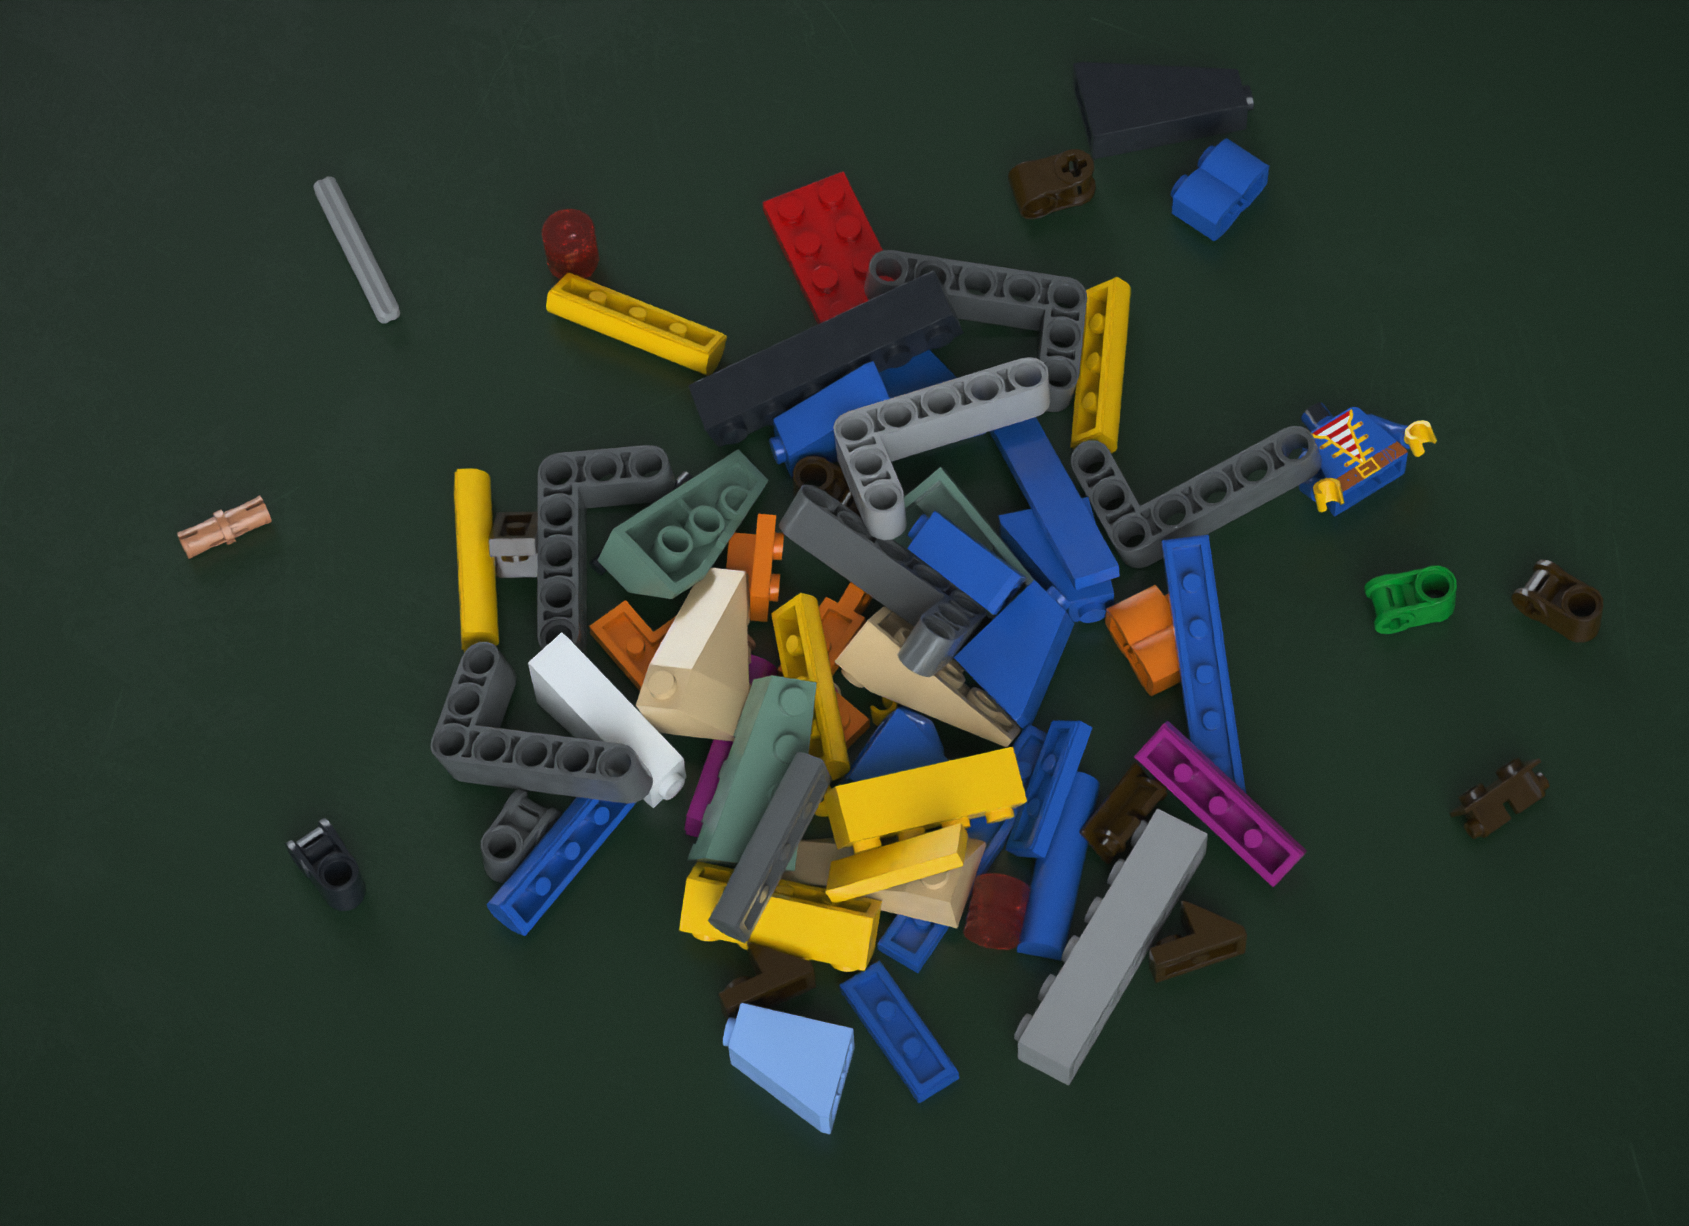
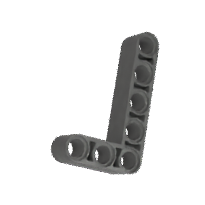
M894 250L880 251L871 258L864 285L865 295L868 300L934 270L947 291L958 319L1039 331L1036 358L1047 366L1049 381H1057L1064 386L1055 387L1049 384L1051 402L1046 411L1059 412L1069 406L1079 378L1087 304L1086 290L1079 281L1069 277ZM879 276H888L895 281H885ZM975 289L980 291L983 295H975L970 293L968 290ZM1012 296L1022 297L1027 302L1017 301ZM1056 303L1067 304L1071 309L1062 308ZM1052 342H1061L1067 348L1057 347Z
M1290 426L1142 506L1138 504L1105 444L1094 440L1081 443L1071 454L1070 462L1078 481L1087 497H1089L1092 507L1121 560L1131 568L1141 569L1163 558L1162 540L1201 536L1213 532L1311 479L1321 468L1322 458L1312 433L1302 426ZM1294 449H1308L1302 458H1288ZM1093 463H1104L1102 469L1093 474L1086 473L1088 467ZM1256 470L1267 471L1261 480H1247L1249 475ZM1215 492L1226 493L1220 502H1206L1209 496ZM1117 498L1125 499L1118 509L1106 510V506L1112 500ZM1177 513L1185 514L1183 521L1179 524H1166L1172 515ZM1136 535L1145 536L1142 543L1138 546H1125L1131 537Z
M654 445L563 452L549 455L539 465L537 638L541 650L562 632L587 656V508L652 503L669 494L674 489L676 481L667 454L663 449ZM660 470L655 476L644 477L650 471ZM615 474L610 480L599 481L605 475ZM570 478L565 484L555 485L560 479ZM570 518L564 525L555 526V523L560 519ZM562 559H570L564 566H554ZM562 600H571L564 607L554 608Z
M807 484L802 485L778 524L780 530L789 539L914 626L898 652V658L904 666L918 675L932 677L951 662L954 656L968 644L987 614V610L899 543L893 539L880 540L871 536L859 515L820 488Z
M478 642L465 651L456 671L430 746L434 756L455 780L626 804L636 803L649 794L653 784L651 772L628 745L501 729L500 726L516 685L517 676L515 670L492 643Z

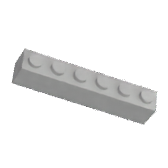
M1158 808L1149 822L1141 821V824L1132 836L1130 845L1134 848L1127 860L1119 858L1111 870L1107 881L1111 887L1105 897L1102 899L1097 896L1091 903L1084 922L1088 923L1081 937L1073 935L1066 945L1061 957V961L1065 962L1059 974L1057 977L1050 974L1045 980L1038 995V1000L1042 1002L1034 1016L1027 1013L1020 1022L1014 1039L1018 1041L1019 1060L1069 1086L1205 856L1207 833Z

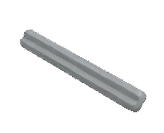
M327 176L323 180L316 181L313 187L315 195L378 321L388 323L391 320L397 319L400 316L399 305L336 179Z

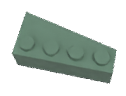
M773 675L753 680L733 735L735 738L727 760L723 761L718 778H720L711 804L707 805L701 821L703 823L696 844L692 845L687 860L732 867L737 866L797 752L809 754L817 682ZM798 846L784 872L795 871Z

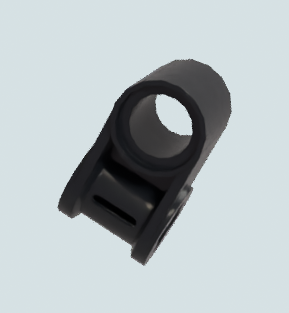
M326 818L319 820L317 828L296 842L289 840L284 843L296 866L306 878L310 879L327 904L333 909L348 911L356 908L363 901L366 895V886L357 862L346 849L340 836ZM339 878H351L345 885L332 886Z

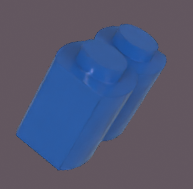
M1227 138L1216 147L1213 145L1209 146L1198 161V169L1190 176L1186 174L1181 176L1171 191V197L1173 198L1172 214L1213 241H1216L1229 229L1239 214L1261 193L1268 181L1269 165Z

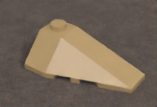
M711 568L704 579L692 587L652 658L636 706L645 719L659 733L734 742L735 738L733 735L751 688L748 665L751 663V649L748 646L747 625L750 623L749 575L746 571Z
M886 606L882 607L866 621L835 660V663L842 668L843 676L856 687H865L874 694L1004 747H1008L1022 731L1014 720L985 691L976 687L970 689L964 683L966 681L962 674L964 669L955 660L949 662L932 677L918 675L904 666L898 658V652L914 626Z
M897 836L881 840L882 846L898 842ZM834 838L800 840L797 849L795 871L784 872L781 879L826 889L831 861L855 855L853 846L837 850ZM968 838L965 861L962 867L866 894L862 897L882 901V911L958 928L986 847L985 841Z

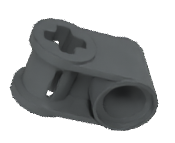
M521 788L514 791L504 804L501 813L481 839V852L487 875L493 881L505 883L559 819L561 811L555 807L547 809L529 799L527 791ZM501 850H510L514 852L511 856L507 858H497L493 856Z

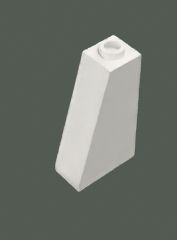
M561 632L528 662L537 703L575 738L621 743L630 746L651 772L653 778L652 788L649 794L643 798L652 808L663 799L669 800L681 790L685 783V778H687L683 757L566 635Z

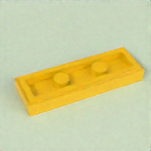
M962 823L831 861L825 892L832 904L962 867L965 861L968 834Z

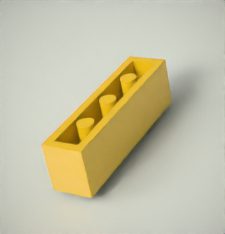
M1013 747L835 786L823 796L837 850L853 846L854 854L882 847V839L897 836L899 842L926 834L925 830L939 826L946 828L962 823L966 829L971 827L969 820L985 816L987 824L1014 817L1013 809L1027 802Z
M697 861L688 875L679 931L692 933L699 940H725L738 943L745 950H747V942H753L807 961L812 959L830 963L833 968L845 972L865 971L874 954L882 901L860 896L832 904L825 892V888L780 879L749 940L743 943L720 932L708 921L735 869Z

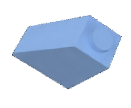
M741 1003L737 1018L729 1017L723 1036V1045L728 1046L731 1064L820 1132L831 1134L855 1047L853 1028Z

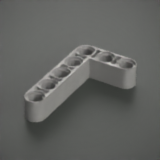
M1020 358L840 415L835 420L833 426L837 458L869 534L876 539L891 540L900 536L905 531L907 525L903 489L891 463L892 461L1043 414L1049 408L1051 402L1049 373L1044 362L1037 358Z

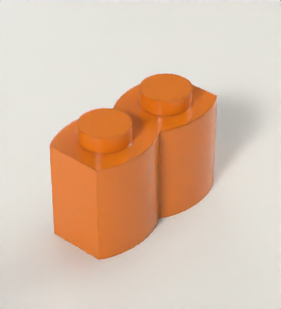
M1153 585L1107 608L1105 624L1147 693L1152 697L1180 683L1169 595H1163L1159 588Z

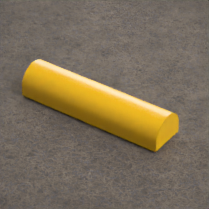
M567 273L548 292L547 312L704 375H711L722 358L727 340L725 334L572 273Z
M1119 277L1086 290L1087 304L1079 378L1076 384L1071 448L1073 449L1083 442L1094 440L1105 444L1111 454L1117 450L1131 298L1130 285Z
M457 469L454 476L461 646L464 653L470 646L478 642H489L495 646L499 644L495 557L489 556V536L493 527L491 478L488 473L479 469Z
M799 593L771 613L783 677L817 682L809 754L822 759L832 780H836L847 774L851 767L818 601L812 595Z

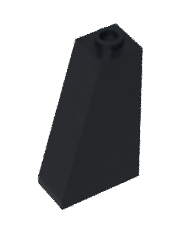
M1095 62L1073 64V90L1093 160L1244 130L1247 128L1248 111L1254 110L1250 86H1242L1238 69Z

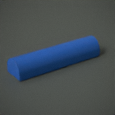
M1076 772L1046 857L1036 858L1019 935L1017 953L1061 961L1064 949L1068 944L1088 848V842L1079 831L1094 814L1100 791L1099 781L1086 773Z
M576 797L487 903L489 911L504 926L517 934L526 936L636 803L626 804Z

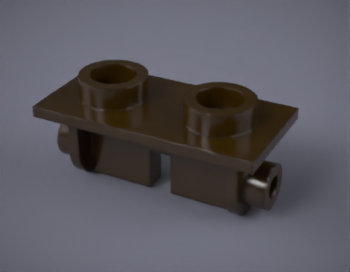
M1518 757L1506 763L1495 772L1499 779L1485 788L1480 783L1460 795L1458 799L1462 805L1449 813L1450 816L1454 817L1464 814L1468 820L1464 823V828L1472 839H1476L1479 836L1486 838L1490 833L1512 819L1502 803L1508 801L1515 814H1519L1536 801L1545 797V790L1550 787L1549 782L1542 773L1534 774L1532 771L1533 767L1541 763L1540 759L1522 762Z
M1133 763L1079 833L1106 864H1110L1117 853H1122L1126 849L1125 843L1139 827L1141 821L1147 817L1159 800H1164L1167 797V787L1154 775L1152 778H1149L1137 763Z

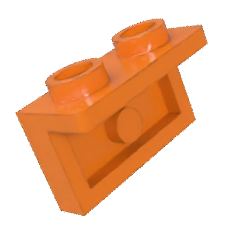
M758 514L756 534L734 533L728 543L726 569L746 571L749 575L750 621L768 622L769 601L778 602L781 574H772L773 560L782 561L784 533L775 532L776 515Z

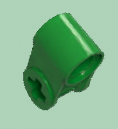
M1432 565L1399 574H1384L1371 579L1364 586L1366 597L1372 599L1377 617L1373 623L1376 632L1380 634H1393L1411 627L1442 622L1448 619L1455 609L1456 578L1449 569L1443 566ZM1430 590H1439L1445 596L1431 598L1425 593Z

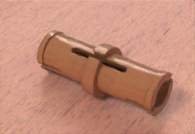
M257 496L245 504L223 512L220 509L213 513L214 517L196 526L177 532V536L187 558L191 559L203 551L226 542L227 545L236 542V537L270 523L272 519L265 503H263L262 497Z

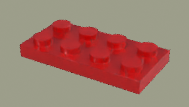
M844 171L762 202L763 212L818 324L869 301L864 290L871 258L883 250ZM879 276L885 281H895L888 276Z

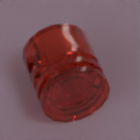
M575 209L559 210L550 215L542 228L549 270L559 279H562L567 273H572L585 279L595 271L599 262L593 221L587 214Z
M997 873L978 875L973 885L972 898L968 908L969 913L967 914L964 926V935L970 941L984 947L993 949L1016 948L1020 943V934L1022 933L1026 907L1029 901L1030 887L1023 881L1008 875Z

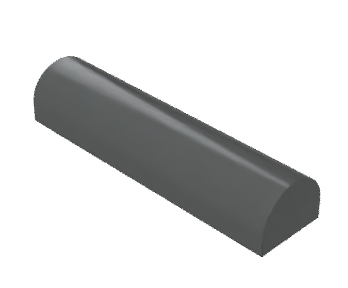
M797 752L792 759L708 919L713 927L727 936L745 943L749 940L832 781V777L822 759L803 752Z

